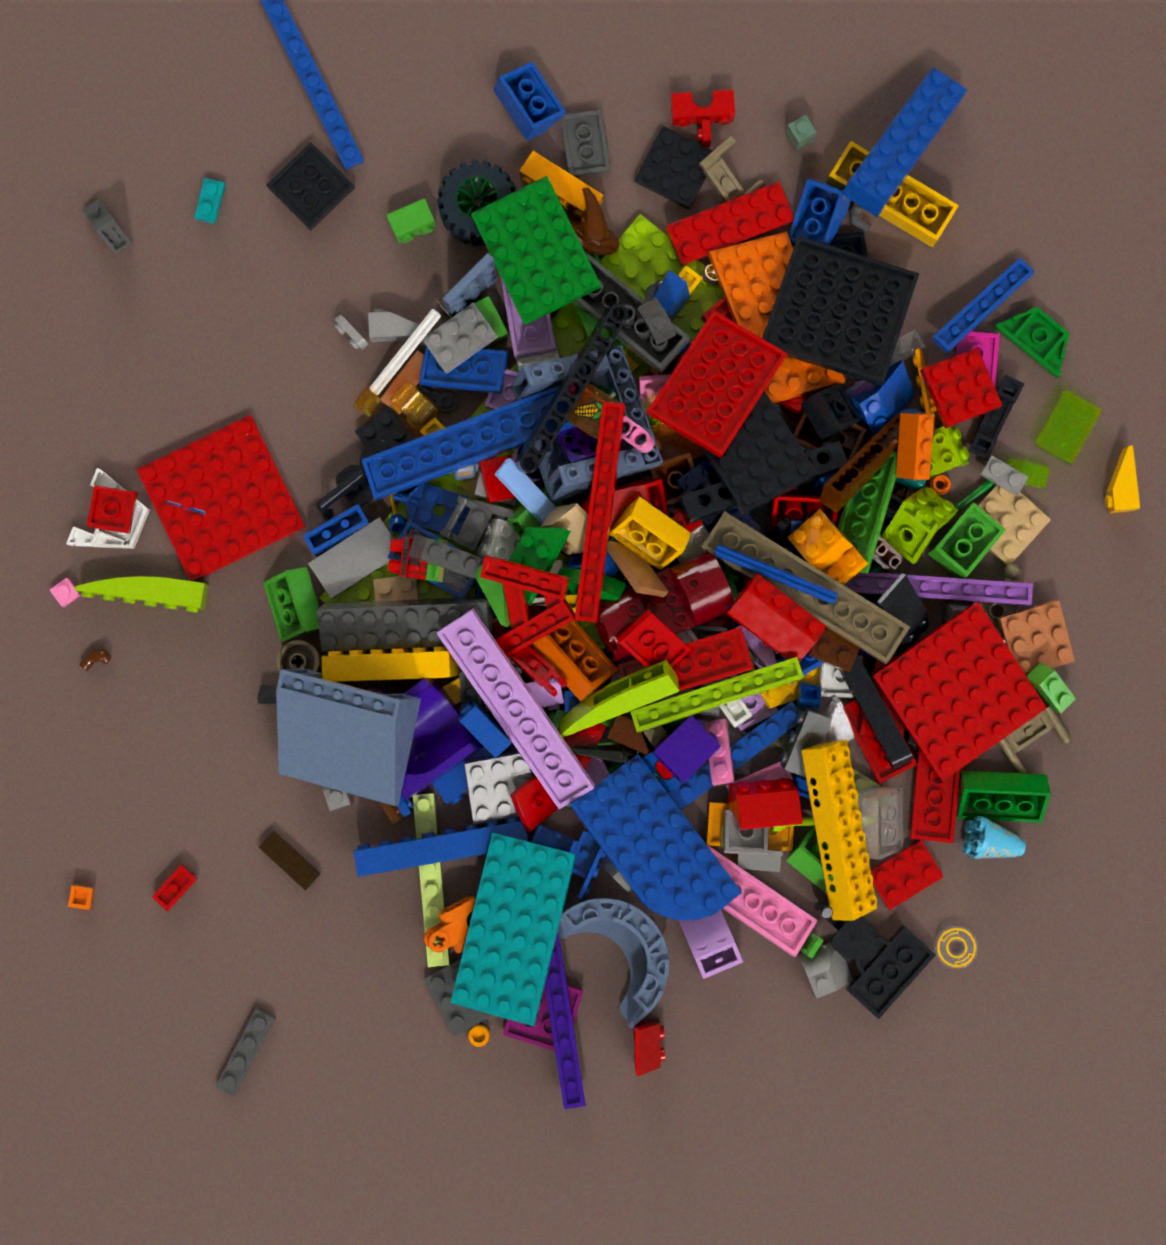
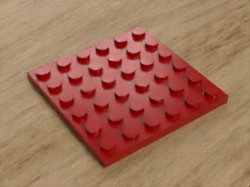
M251 415L136 469L190 581L200 580L306 528ZM166 501L175 502V503L181 504V507L175 506L176 504L172 505L173 503L168 504L169 502H167V503H165V502H166ZM191 507L205 511L206 514L204 515L188 509Z
M979 602L973 603L871 674L941 781L953 775L1047 709Z

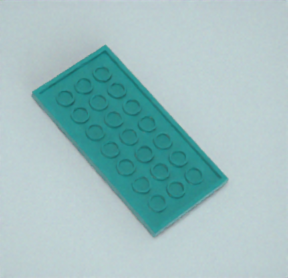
M492 833L450 1003L535 1026L577 854Z

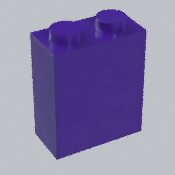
M691 715L686 717L651 751L680 783H685L721 747L718 744L719 739L712 732L708 733L703 728L704 723L697 716L693 717Z

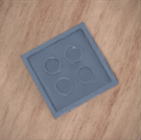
M489 253L443 298L449 316L454 317L472 302H477L482 296L481 292L486 287H492L497 281L494 258Z

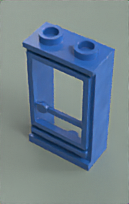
M539 824L531 842L573 853L578 840Z

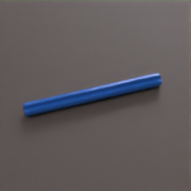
M718 544L715 549L714 555L830 604L836 602L838 593L721 544Z

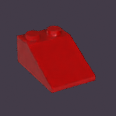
M641 1020L634 1026V1066L636 1076H641L661 1068V1061H665V1048H660V1039H664V1026H660L659 1020Z

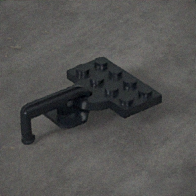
M388 406L355 431L356 435L366 445V449L361 454L360 465H349L336 476L335 482L337 487L317 502L316 507L324 518L330 519L333 516V509L329 506L344 495L354 506L357 504L363 506L374 498L361 459L416 439ZM416 485V486H414V487H411V488H408V489L403 490V491H404L406 494H409V493L412 492L418 485Z
M822 902L814 904L815 910L838 930L832 937V947L843 958L853 959L855 967L859 971L858 976L849 984L846 990L878 1019L936 956L904 925L888 941L881 936H874L873 925L863 916L854 921H846L844 923L842 920L832 919L833 909L826 906Z

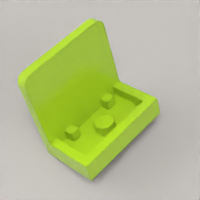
M955 425L946 429L943 426L933 431L930 478L955 467L970 463L968 460L970 457L969 452L962 445L960 440L962 438L961 432Z

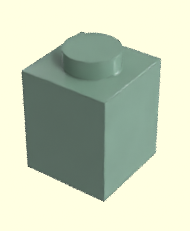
M807 115L790 123L785 134L795 151L812 143L817 132Z

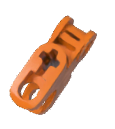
M467 896L441 910L438 913L441 923L428 929L424 934L423 940L425 945L438 953L452 946L456 953L463 952L469 929L467 917L474 909L476 898L474 896ZM436 936L439 937V938L437 939V940H438V943H437V944L434 943V942L436 941V939H435Z

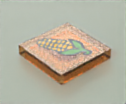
M588 383L566 421L598 440L603 402H622Z

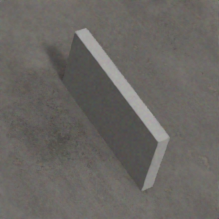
M379 517L308 564L330 598L333 599L389 563L387 557L391 552V539L394 538Z

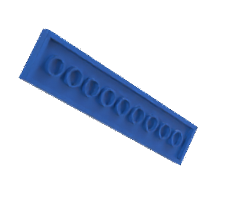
M560 385L361 459L374 499L379 500L524 446ZM561 401L556 405L558 412L562 413L565 409L564 403ZM572 414L569 415L560 431L575 427ZM547 420L545 428L550 432L553 430L554 425L551 420Z

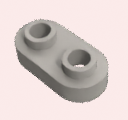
M341 314L334 319L336 322L334 327L341 335L344 333L350 338L348 342L354 349L360 348L363 350L368 346L365 339Z

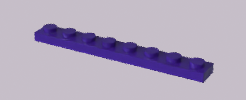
M558 931L545 982V990L564 1109L586 1106Z

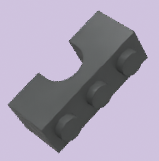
M416 535L408 554L409 557L474 579L481 561L480 557Z
M805 705L803 710L798 712L795 730L790 732L788 747L786 750H783L780 756V762L784 770L806 777L801 751L804 749V743L808 738L817 736L825 739L832 722L829 714Z

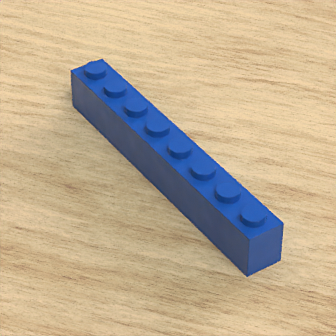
M519 817L507 818V823L498 824V820L485 822V827L477 828V824L464 826V830L457 832L456 828L443 830V834L440 835L428 832L421 834L422 838L413 839L412 835L401 837V842L392 843V840L389 839L379 841V845L370 847V843L357 845V849L353 850L357 877L487 854L492 833L528 841L527 831H525Z

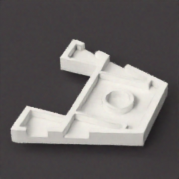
M96 469L90 486L98 485L125 490L103 470ZM138 499L136 500L130 534L96 529L94 534L73 527L66 544L79 547L134 549L150 509Z

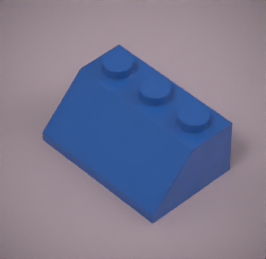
M533 61L500 76L496 82L493 91L526 141L543 134L566 114V111Z

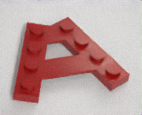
M490 555L484 557L480 577L502 583L504 587L512 629L495 638V641L507 657L575 619V613L566 600L569 577ZM525 590L544 595L547 609L530 618Z

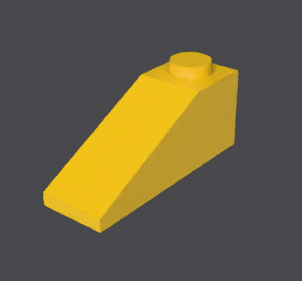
M1133 445L1122 449L1107 489V496H1105L1104 502L1109 513L1129 512L1140 508Z

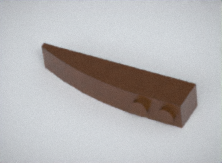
M898 413L824 485L819 502L837 513L874 476L898 448L900 415Z

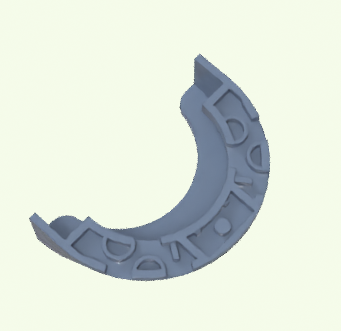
M591 899L578 903L564 911L558 929L560 939H565L568 936L582 932L598 933L613 940L624 952L630 967V984L620 1004V1012L628 1021L629 1028L632 1029L656 1006L667 983L669 957L666 943L660 930L643 911L629 903L616 899Z

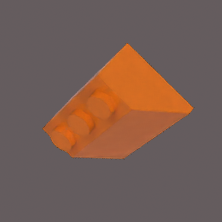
M900 413L896 467L897 478L930 480L934 428L933 413Z

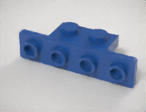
M585 830L582 831L573 852L577 855L572 873L585 878L577 895V899L580 901L583 897L587 898L592 886L588 884L591 877L596 878L600 866L597 864L600 857L605 858L606 856L591 834Z

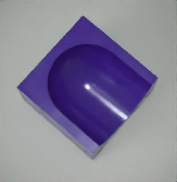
M425 678L404 693L405 695L421 698L401 796L404 800L420 793L435 780L483 747L459 721V709L437 678Z

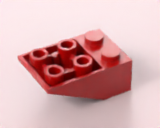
M644 478L616 487L610 530L626 508L639 496L668 516L662 479Z

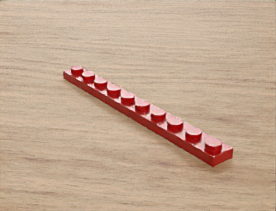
M603 402L575 612L576 621L598 623L626 405L623 403Z

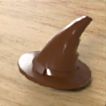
M589 187L582 188L586 203L584 217L581 220L570 221L583 250L598 255L616 253L620 246L618 238L613 232L608 230L606 219L595 195Z

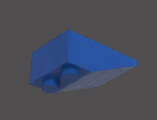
M807 179L789 233L790 241L796 243L798 236L830 245L851 202L850 199L842 195L844 189L817 179Z
M901 360L889 367L883 386L865 382L848 393L851 402L862 419L860 425L866 428L873 436L897 413L899 414L915 395Z

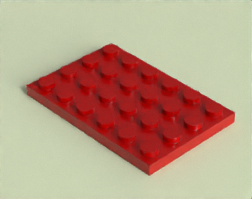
M713 311L648 408L646 414L722 458L788 353L718 312Z

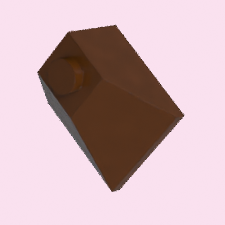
M690 452L665 460L660 466L650 469L653 478L662 479L666 505L678 502L684 491L702 489Z

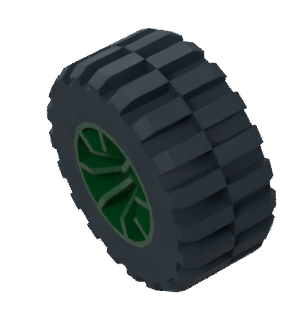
M472 160L470 165H466V162L461 163L458 170L454 167L449 171L450 177L445 176L443 178V186H440L438 190L439 198L437 203L446 230H449L455 239L459 237L460 242L464 244L470 241L472 246H479V242H484L471 213L515 192L516 188L514 183L510 181V176L507 172L502 173L501 167L498 165L491 167L488 161L478 164V160Z

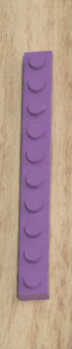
M857 573L844 586L858 594L883 595L901 574ZM906 575L919 598L1032 605L1033 583Z

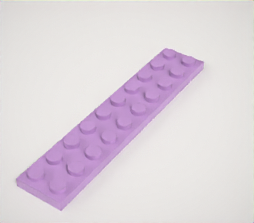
M471 609L440 629L437 635L558 809L594 789L596 785L475 610Z

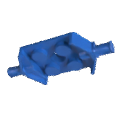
M424 482L419 484L410 494L395 493L393 500L407 505L408 516L411 522L418 526L441 532L458 503L456 501L458 496L460 495L468 499V496ZM443 505L445 513L442 516H436L433 512L435 506ZM465 506L453 533L458 535L470 512L469 507Z

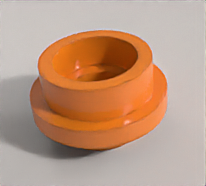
M943 474L932 477L929 482V488L935 490L937 495L946 494L951 487L949 478ZM937 482H941L943 484L942 489L937 488Z

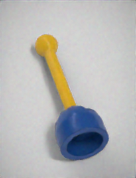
M392 494L390 495L393 515L389 519V527L392 532H402L406 526V521L402 515L397 514L395 500H393L394 495Z

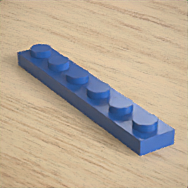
M1019 258L933 336L932 341L947 354L1030 279L1035 271Z

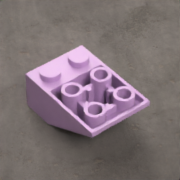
M721 910L703 919L679 921L703 979L743 963Z

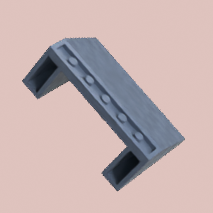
M622 345L610 347L591 381L597 384V386L600 384L605 388H612L617 393L618 402L626 405L625 416L645 429L655 441L654 447L650 452L642 453L621 439L617 482L660 466L663 460ZM598 350L590 351L591 355L596 357ZM578 354L523 366L511 385L515 400L518 401L560 385ZM581 364L579 372L583 376L586 374L587 369L585 365ZM576 406L573 408L571 414L575 424L590 419L589 417H577L574 414ZM630 425L624 426L622 433H626ZM590 429L581 431L585 437L594 436L593 431ZM572 434L564 437V444L574 442L575 439ZM642 437L638 444H644L646 437ZM556 439L539 465L552 503L590 492L595 466V458L569 464ZM541 440L534 442V447L537 450L542 448ZM579 441L578 444L580 446H585L586 442ZM597 444L590 447L592 453L597 451ZM572 451L575 454L583 455L582 452Z
M281 669L276 689L279 774L398 806L421 698L405 694L383 695L325 680L322 678V673L308 669Z

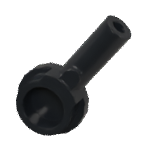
M420 385L417 391L435 400L438 409L442 412L448 413L456 408L457 398L453 393L443 392L439 394L426 386Z

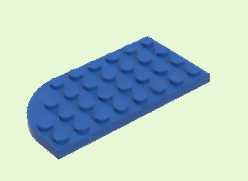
M639 754L598 783L594 789L569 805L640 902L654 913L679 921L703 919L717 913L742 893Z

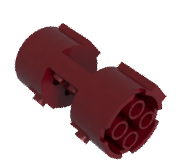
M704 552L656 573L668 590L665 597L636 593L630 584L625 587L619 600L600 601L598 623H595L605 650L609 654L613 652V661L631 655L619 644L617 638L648 609L676 635L728 612L734 603L733 596L723 570L712 553Z

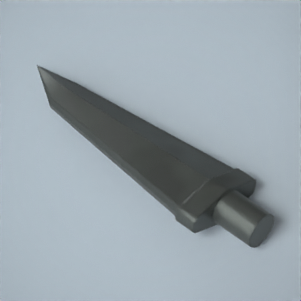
M623 744L569 746L572 752L577 755L619 762L621 764H625L628 762V759H632L637 755L636 750H627Z

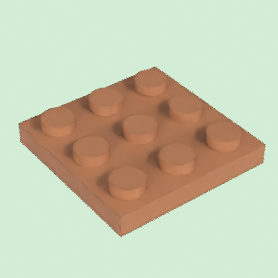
M1059 600L1050 601L997 618L1002 639L1005 640L1007 647L1026 676L1040 663L1050 668H1055L1075 661Z

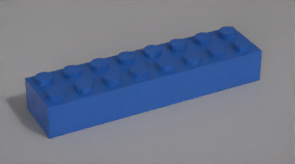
M933 67L850 178L842 195L875 217H878L959 106L968 89Z

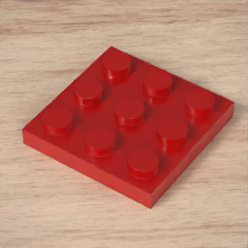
M978 348L920 370L945 429L1003 406Z

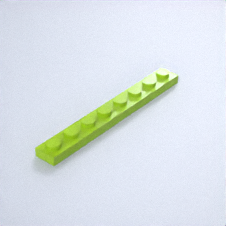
M795 657L630 712L636 731L639 733L804 679L798 658Z

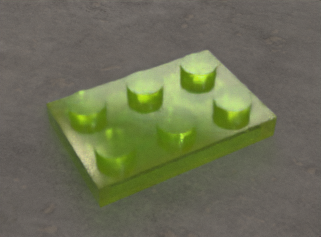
M1065 389L1037 437L1034 446L1066 464L1072 465L1100 416L1102 409Z

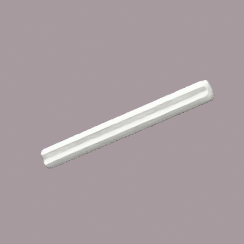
M432 309L373 382L370 390L374 394H380L439 320L441 315L438 311Z

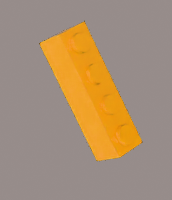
M532 151L519 171L521 181L526 186L547 176L563 209L569 208L579 219L584 217L586 207L582 188L589 187L597 198L599 205L603 202V194L535 151Z

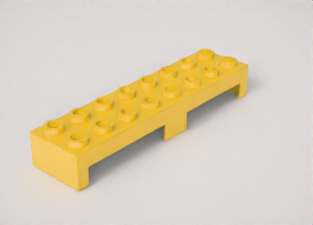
M847 740L825 741L803 749L801 753L829 906L833 909L831 917L833 920L854 921L877 909V898L873 887V876L870 870L869 855L867 853L865 833L861 820L862 815L859 809L858 793L854 782V771L850 760V749ZM811 778L816 780L815 786L811 784ZM813 789L818 791L817 796L813 794ZM815 799L820 801V807L815 805ZM823 842L828 844L827 850L822 847ZM825 853L829 854V860L825 858ZM827 863H829L832 866L831 871L827 870ZM829 874L833 876V881L829 880ZM831 884H833L836 887L835 892H832L830 890Z

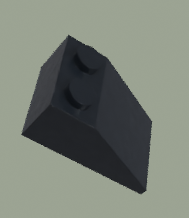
M902 573L877 601V605L882 610L910 626L897 647V650L904 652L915 644L916 639L922 632L927 630L929 621L925 606L908 577Z

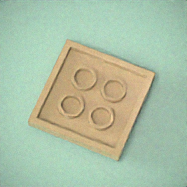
M998 485L978 504L983 511L1006 529L989 550L1006 566L1013 563L1051 520L1021 492L1014 496Z

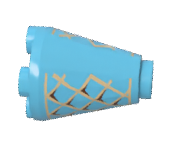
M977 816L973 820H967L962 852L967 854L968 857L975 859L1009 858L1024 854L1026 843L1018 835L986 817Z

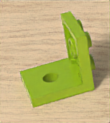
M924 486V488H921L903 501L881 537L899 554L915 564L937 530L953 519L959 510L950 501L944 500L937 495L935 490ZM905 530H909L912 533V539H908L905 536Z

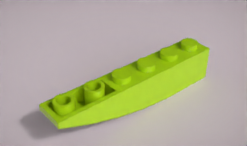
M146 576L119 577L75 586V591L81 592L82 597L94 598V594L102 595L103 600L115 601V597L123 598L124 603L136 604V600L144 601L143 605L156 607L157 603L165 604L164 608L177 610L178 606L186 607L185 611L198 613L199 609L205 610L209 585L205 583Z
M664 660L605 686L576 705L559 720L560 735L566 737L679 692L677 675L668 661Z

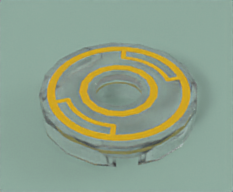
M951 925L938 933L934 944V951L936 957L943 965L951 969H962L968 967L975 960L978 954V943L970 930L962 926ZM955 941L961 943V950L958 953H953L950 949L951 944Z

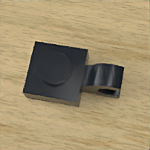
M785 515L782 521L779 520L776 527L772 525L769 528L765 537L785 548L790 536L785 532L790 526L792 519Z

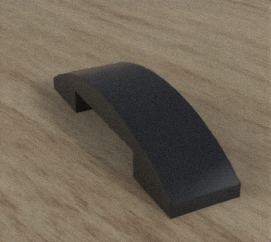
M1008 375L1004 376L996 390L1003 406L984 414L968 452L985 460L989 459L1000 431L1025 383Z

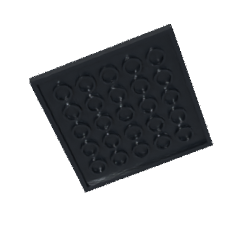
M798 236L762 339L788 353V357L883 386L919 273Z

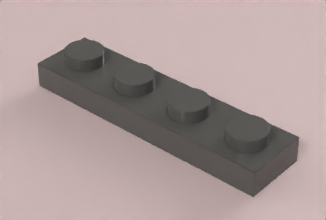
M259 1008L255 1009L216 1088L233 1097L237 1095L276 1017Z

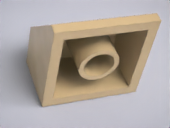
M577 503L554 507L540 527L570 530L571 532L561 551L568 555L580 554L584 551L588 514Z

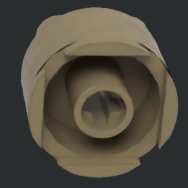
M301 640L291 641L279 651L276 658L277 669L279 673L281 669H308L321 673L322 655L318 648L310 643ZM301 657L304 660V664H301L299 667L296 665V661H299Z

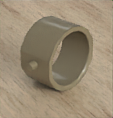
M663 725L643 731L654 747H657L669 735Z

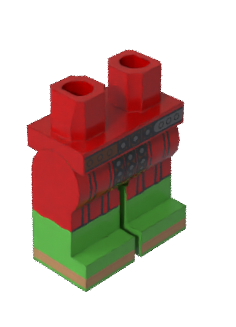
M414 538L391 539L390 551L401 552L402 556L401 561L389 559V572L399 574V577L443 582L444 568L408 556ZM435 540L447 545V540Z

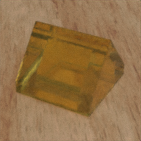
M363 390L353 407L370 417L380 399L376 394Z

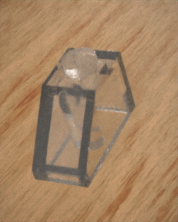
M835 694L830 696L824 712L830 715L832 722L825 739L821 738L822 741H849L855 738L841 701Z

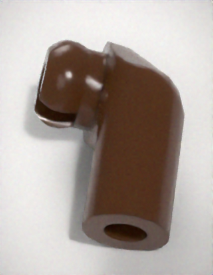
M104 649L92 650L79 665L88 671L95 662L101 661L103 664H107L111 660V654L107 653V650Z

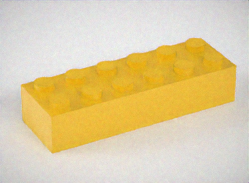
M850 141L826 183L845 189L850 178L870 152ZM908 175L879 216L933 248L959 205Z
M430 647L412 648L413 652H410V648L391 649V653H389V649L370 650V653H368V650H351L349 654H347V651H329L328 656H322V678L332 682L446 678L458 676L459 665L446 647H434V651H431Z

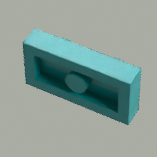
M204 178L194 216L196 220L211 224L217 223L226 188L224 182Z

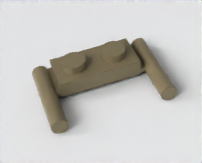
M729 136L699 163L700 167L704 170L703 172L725 203L765 186L764 181L760 179L745 192L720 157L736 142L732 136Z
M1046 705L1047 709L998 742L1017 773H1025L1026 769L1015 753L1031 744L1053 727L1064 744L1071 741L1070 736L1050 705Z

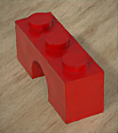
M734 90L713 91L712 103L704 108L695 105L692 92L671 93L672 125L686 127L689 124H698L701 126L702 120H710V123L718 122L721 125L733 122L735 118Z

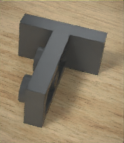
M99 198L82 210L93 225L92 227L115 255L132 244L131 240L123 232Z

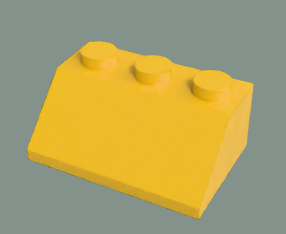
M639 496L626 508L610 530L609 535L661 570L684 552L691 533Z

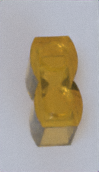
M405 381L388 399L392 403L390 407L398 414L402 412L407 417L405 421L414 429L416 426L422 429L438 412V409L408 381Z

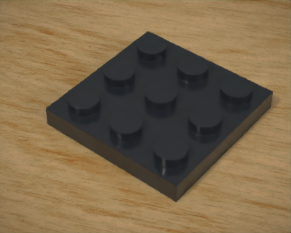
M662 126L634 182L690 210L707 177L699 163L713 150Z
M311 142L266 185L310 231L355 189V186Z

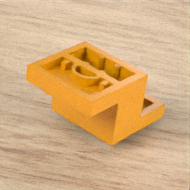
M821 509L788 537L810 565L842 585H845L869 564L846 535L830 521Z

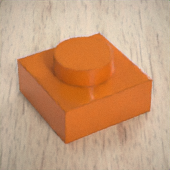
M71 885L68 907L91 910L95 888Z

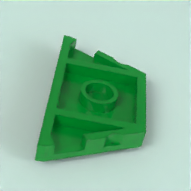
M1040 308L1030 309L1023 314L1016 315L1002 323L1000 322L994 327V329L1056 379L1061 375V365L1065 357V347L1070 333Z
M526 527L509 561L550 572L571 531L565 528ZM525 590L527 603L533 604L538 593Z

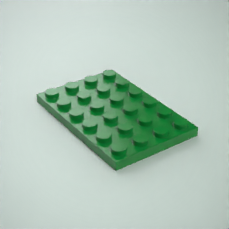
M547 176L471 213L490 255L494 258L497 270L524 325L602 288Z

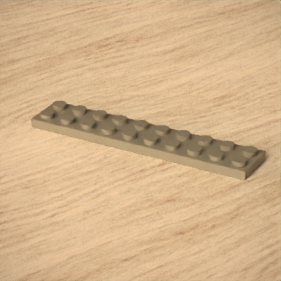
M725 511L701 547L702 550L712 553L715 558L749 579L758 573L715 556L714 552L718 544L837 592L836 602L830 604L760 575L821 621L827 628L884 664L889 662L910 628L907 624Z

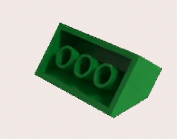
M961 770L957 819H974L977 816H982L995 821L1042 823L1051 795L1047 775Z

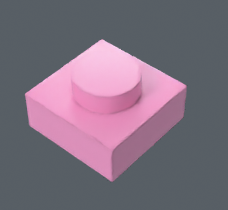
M67 577L50 589L62 607H66L81 596L80 592L75 591L74 584Z

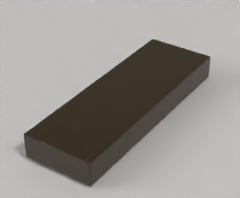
M275 831L258 847L305 891L321 875Z

